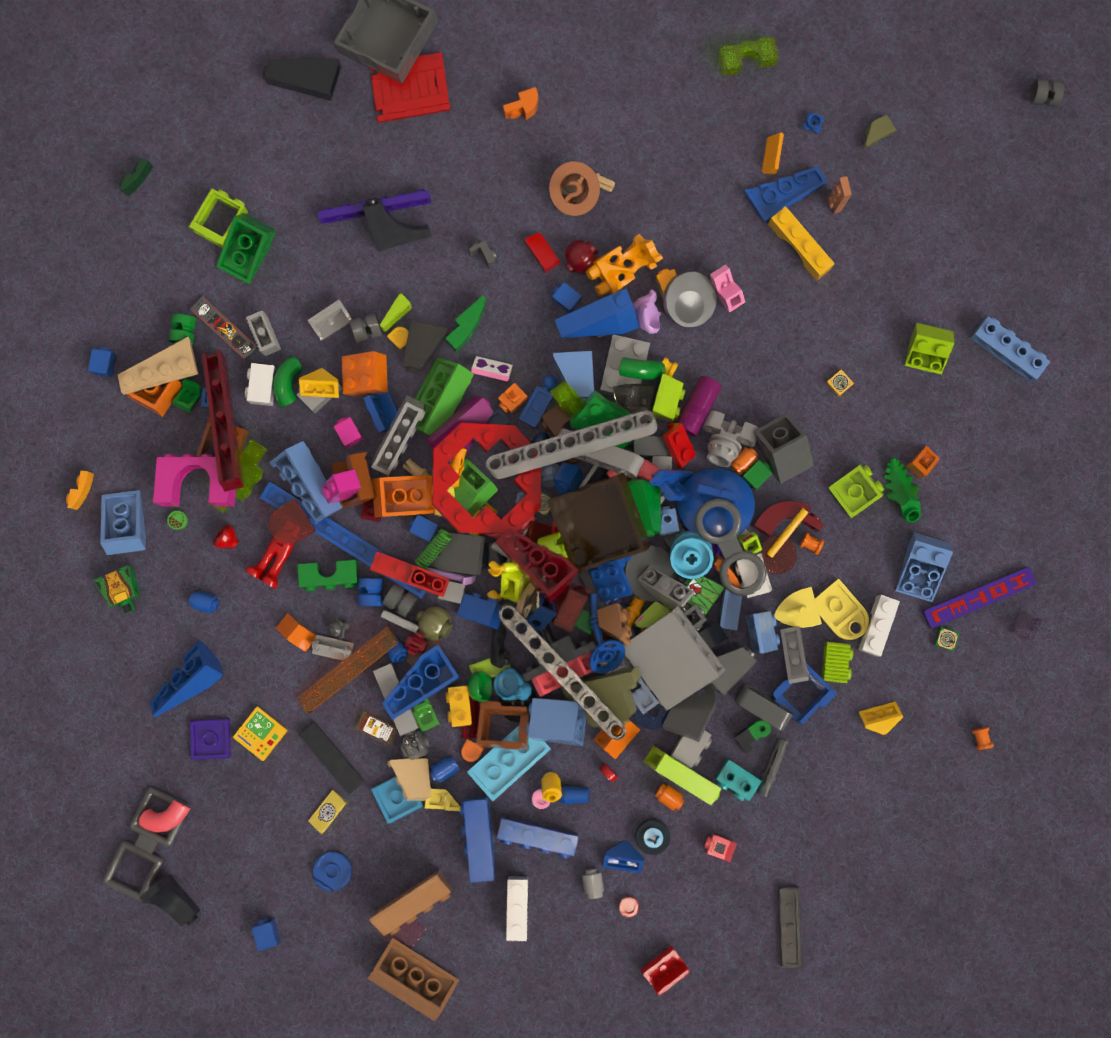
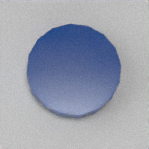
M337 851L327 852L315 861L313 867L314 880L321 889L326 891L340 890L350 881L352 865L344 854Z

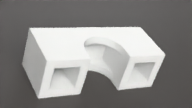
M884 595L876 596L870 613L872 614L871 622L862 636L858 650L873 656L882 655L900 601Z
M508 876L507 941L527 940L528 877Z

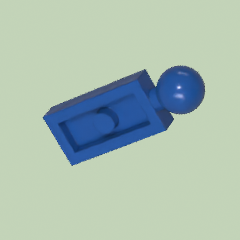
M552 375L544 377L542 382L543 388L538 386L535 388L519 417L520 421L536 429L541 416L545 413L554 397L549 391L555 389L558 382Z

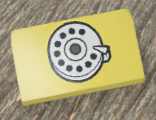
M332 790L308 821L318 832L323 834L348 801Z

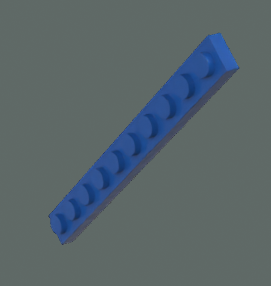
M271 482L268 483L259 497L370 567L376 552L385 554L328 517L316 523L302 505V501ZM386 576L421 599L427 592Z

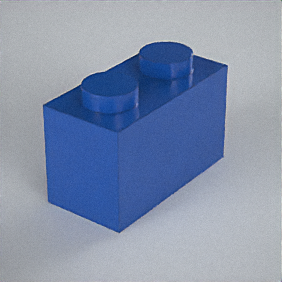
M472 592V595L464 594L457 616L498 630L501 621L499 610L502 606L498 605V600L488 597L486 601L483 600L482 595Z

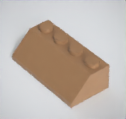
M439 869L374 912L369 920L384 936L389 933L392 936L401 929L400 926L405 922L410 924L417 919L416 915L423 911L425 914L433 909L435 902L440 901L442 903L450 897L449 893H451L452 887Z
M392 938L368 977L370 981L433 1021L441 1014L459 982V979Z

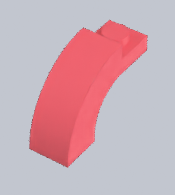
M590 651L567 662V664L579 677H583L593 672L589 664L592 653ZM562 666L557 669L556 673L559 677H564L567 675L568 670ZM549 671L532 679L540 697L562 686Z

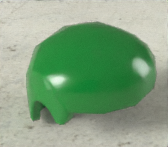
M474 672L468 680L467 690L473 700L487 702L491 697L492 681L490 675H486L485 672Z

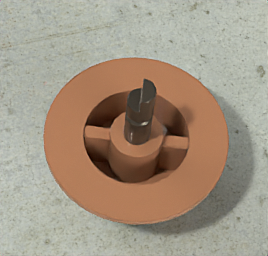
M572 161L562 164L555 170L550 180L549 192L552 202L561 212L571 216H579L589 212L596 205L600 195V184L592 168L582 162Z

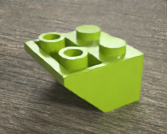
M916 323L910 338L905 366L942 375L954 346V332Z

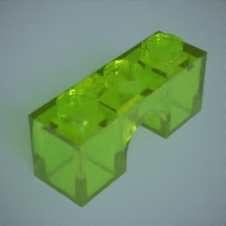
M765 36L752 42L746 40L738 45H724L718 52L722 76L741 73L743 67L742 59L745 57L754 58L759 69L777 65L779 54L775 38Z

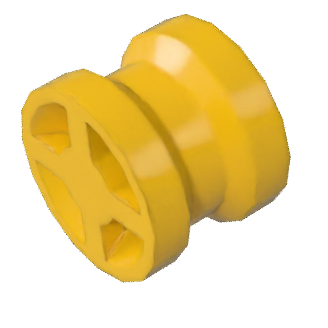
M665 357L662 361L666 367L665 374L672 377L678 363H672Z

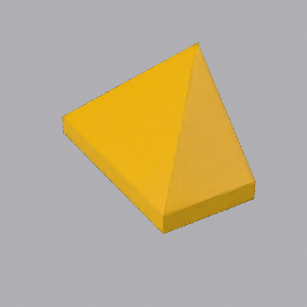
M323 368L299 378L300 396L339 398L338 379Z
M896 701L859 711V716L865 728L882 735L887 734L903 718Z

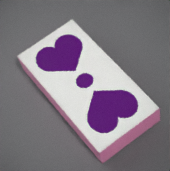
M476 356L471 372L508 381L513 365Z

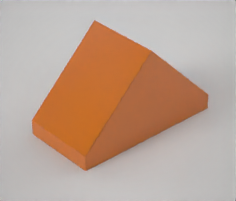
M926 445L906 467L918 479H921L930 473L940 458Z
M289 613L286 614L276 627L289 642L305 652L316 638L313 632Z

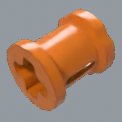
M806 532L799 547H805L813 551L815 555H818L825 540H819L811 536L809 532Z
M989 727L972 730V734L975 735L977 742L976 750L994 747L989 737Z

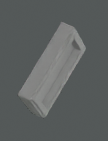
M383 611L382 618L414 633L418 632V625L389 611Z

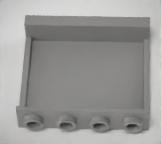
M679 606L630 640L631 645L623 644L625 647V657L629 659L634 667H639L641 677L646 682V686L655 694L660 705L664 706L666 710H669L700 690L726 670Z

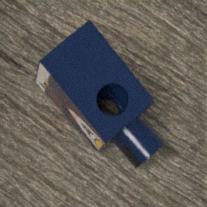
M535 589L524 606V618L535 630L542 631L556 615V599L549 603ZM522 623V628L527 631L526 624Z

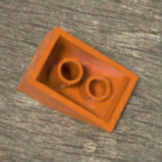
M432 475L372 479L374 496L377 495L373 499L375 518L435 513V508L432 505Z

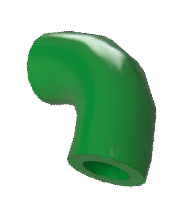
M294 356L287 358L277 368L273 378V392L280 408L291 404L297 399L292 389V382L294 377L301 373L303 369L298 359Z
M623 357L619 368L620 376L644 380L660 379L662 374L666 373L665 364L659 360L648 361Z

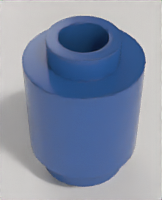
M193 591L189 598V606L209 614L217 611L220 603L217 600V595L202 591Z
M390 634L382 639V650L393 663H401L407 658L408 650L398 637Z
M453 756L445 757L431 766L432 771H430V774L435 782L439 780L442 783L457 774L456 771L460 768Z

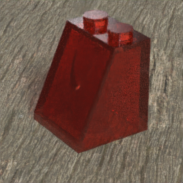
M571 581L567 588L556 598V615L551 622L571 632L591 591Z

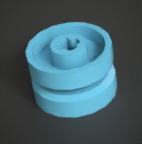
M692 531L680 533L671 543L670 561L672 568L683 578L696 579L708 573L713 563L711 543L702 539L698 533Z

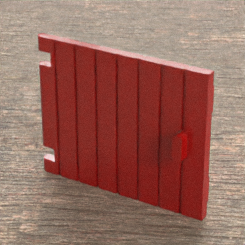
M442 52L418 56L402 84L377 72V75L371 76L375 109L377 112L383 111V115L377 116L378 123L451 110Z

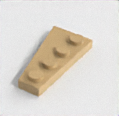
M187 337L118 374L121 392L125 395L197 375L198 370L190 338Z

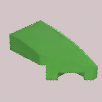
M429 698L414 706V715L422 732L440 724Z

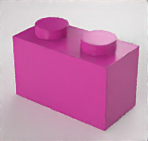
M355 469L333 474L322 485V494L327 499L328 504L350 499L361 488Z

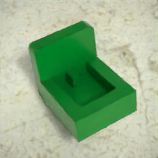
M184 379L182 382L183 388L174 398L173 405L190 413L201 399L202 390L197 382Z

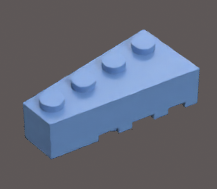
M304 441L285 449L269 462L273 468L277 467L281 472L279 476L282 480H287L290 483L293 494L301 497L302 505L316 523L342 508L340 501L328 504L327 499L323 497L322 485L327 480Z

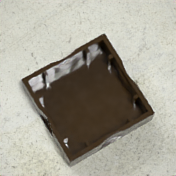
M624 472L553 496L547 500L556 527L562 535L568 559L578 569V572L600 566L610 560L623 559L645 552L651 547Z

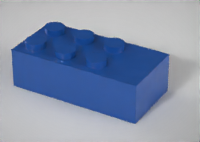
M489 797L465 798L462 805H460L461 817H465V823L462 825V835L467 840L464 845V857H468L470 883L493 881L496 876Z

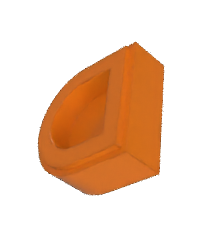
M467 739L462 747L461 754L466 761L473 762L480 757L484 748Z

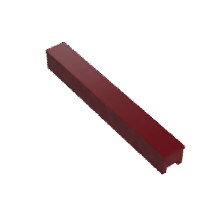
M217 350L216 354L208 356L204 353L202 354L218 482L224 492L244 487L227 363L221 350Z

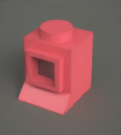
M712 833L711 837H707L704 848H706L707 854L730 863L737 844L730 839Z

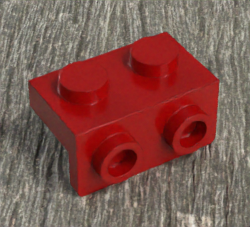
M669 423L667 425L668 431L663 435V439L676 467L683 468L696 454L683 424Z
M672 946L640 970L658 995L667 991L690 972L683 959Z

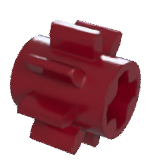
M416 632L415 635L410 633L404 646L409 648L407 653L413 656H417L418 653L423 654L428 644V641L424 640L425 635Z

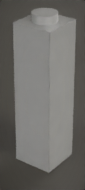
M393 663L373 671L384 699L400 682ZM412 708L393 719L400 736L404 734L405 736L417 732L416 729L420 728Z

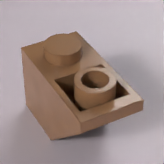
M619 603L598 609L599 627L614 639L627 646L631 645L630 637L632 633L628 626L629 613L627 609L623 608Z

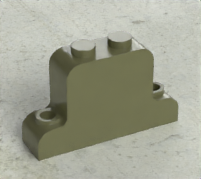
M638 666L582 679L623 724L630 722L629 718L636 712L631 689L637 687L636 683L641 678ZM574 681L570 685V689L575 692L581 688V683L578 681ZM562 687L565 697L568 700L576 701L571 696V694L564 687ZM587 696L584 699L586 706H591L595 702L593 696ZM584 709L589 725L600 727ZM605 710L600 711L597 715L598 719H607L608 712Z

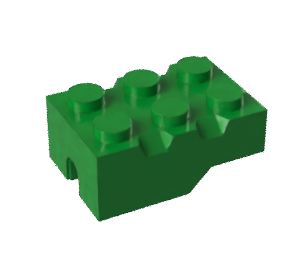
M594 390L587 398L583 409L577 410L572 415L570 425L580 430L628 416L631 413L616 402L607 400ZM629 442L615 445V447L624 449Z

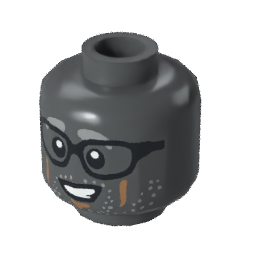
M420 731L404 736L400 746L405 758L409 757V759L414 760L426 755L431 744L427 735L423 736Z

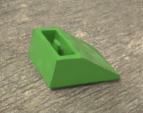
M466 458L463 464L464 471H462L459 487H454L455 499L473 516L498 491V488Z

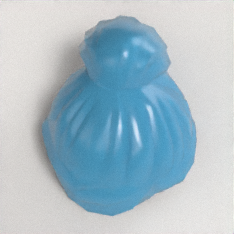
M506 668L493 681L495 692L503 701L515 699L525 701L532 694L530 684L525 682L521 674L513 668Z

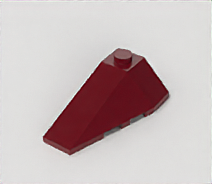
M509 529L495 541L549 603L567 588L578 573V569L565 556L548 550L547 547L531 541V539L512 529Z

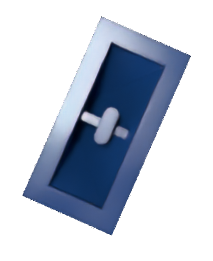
M623 841L605 852L603 868L641 873L644 858L628 841Z

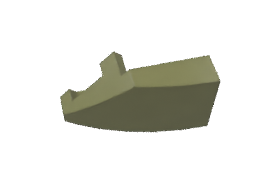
M887 115L873 121L866 129V140L863 143L864 149L876 144L879 140L896 131Z

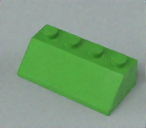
M436 358L415 398L424 403L425 411L423 419L418 421L415 426L417 427V432L429 437L453 416L458 404L462 400L463 394L471 383L474 375L472 372L458 363Z

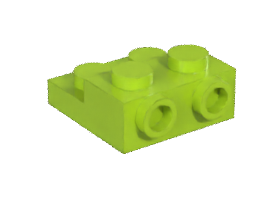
M860 464L828 487L851 518L884 495L882 492L885 490L883 485L878 480L875 482L872 479L871 475L873 473L867 465L863 467Z

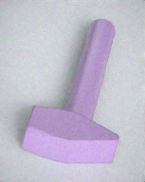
M433 568L427 569L450 580L459 581L462 585L473 584L476 576L472 574H458Z

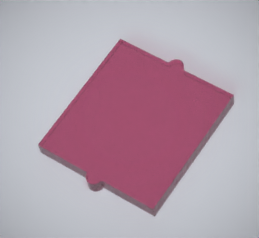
M415 920L410 924L406 922L400 926L401 929L392 936L389 933L386 936L381 934L380 937L388 944L394 938L411 949L426 929Z

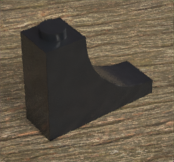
M371 198L363 204L377 252L431 236L429 225L412 226L395 219L386 210L381 199Z
M171 875L153 884L139 897L143 903H151L164 910L181 927L186 923L188 925L192 924L198 918L196 914L200 909Z

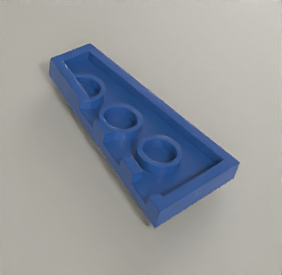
M817 166L795 173L790 177H783L777 181L759 185V187L753 189H746L743 193L763 223H765L785 206L787 208L791 207L826 185L828 181Z

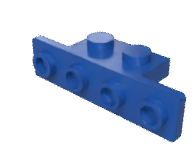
M389 388L388 393L368 395L363 398L365 408L370 413L373 425L379 433L388 431L398 412L397 405ZM409 437V439H408V441H407L406 443L411 442V441H412V438Z
M660 469L653 474V479L649 484L651 486H659L662 490V495L669 501H686L691 495L683 487V484L694 474L692 471Z

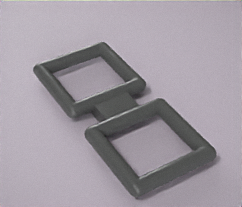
M152 786L147 789L129 826L132 831L140 834L135 845L125 840L120 843L102 880L104 885L140 902L142 901L139 897L152 886L163 864V859L154 854L158 843L170 847L184 821L183 819L179 825L172 828L166 838L158 833L142 828L139 825L140 816L146 811L153 796L169 804L173 800H177L190 807L188 803ZM126 850L154 863L140 892L112 879Z

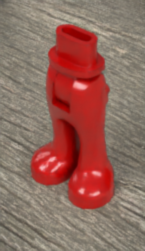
M287 521L284 528H280L282 531H278L273 537L259 563L255 566H248L245 569L246 573L274 589L278 586V574L292 552L298 539L297 534L301 529ZM275 555H277V558L275 559L273 565L268 570L267 574H265L271 560Z

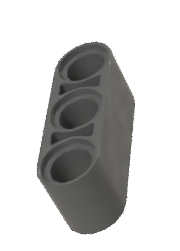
M747 684L743 686L735 699L738 705L784 731L794 715L786 707Z

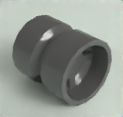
M1035 79L1031 88L1030 102L1041 105L1046 102V105L1059 106L1064 95V82L1052 80L1049 83L1045 79Z
M375 312L365 315L364 319L357 317L350 320L357 344L367 341L368 337L374 339L383 336Z
M395 583L387 593L382 604L391 610L395 608L397 614L406 618L414 608L419 597L411 592L406 593L405 588Z

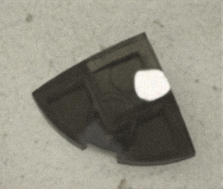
M623 384L613 387L616 403L629 413L634 414L641 411H650L652 413L654 384ZM651 421L645 422L644 425L649 424Z

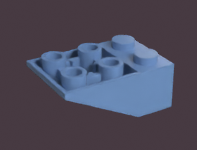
M913 532L895 591L933 602L953 554L951 543Z

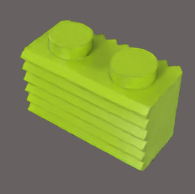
M824 642L821 678L824 681L847 683V679L850 680L851 668L848 667L849 660L853 658V649L850 648L851 644Z

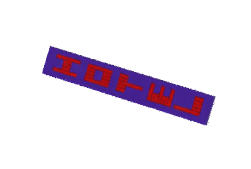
M1026 567L922 612L929 628L932 629L1037 585L1030 567Z

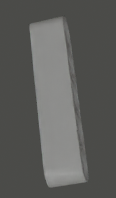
M561 429L557 436L567 434L572 431L567 429ZM615 446L574 457L618 474L624 472L625 476L634 479L644 463V459L641 456Z

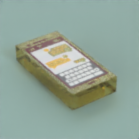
M363 711L355 728L388 745H391L398 731L395 725Z

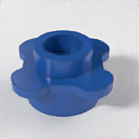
M808 113L803 128L805 130H812L815 133L821 132V124L824 122V117L817 113Z

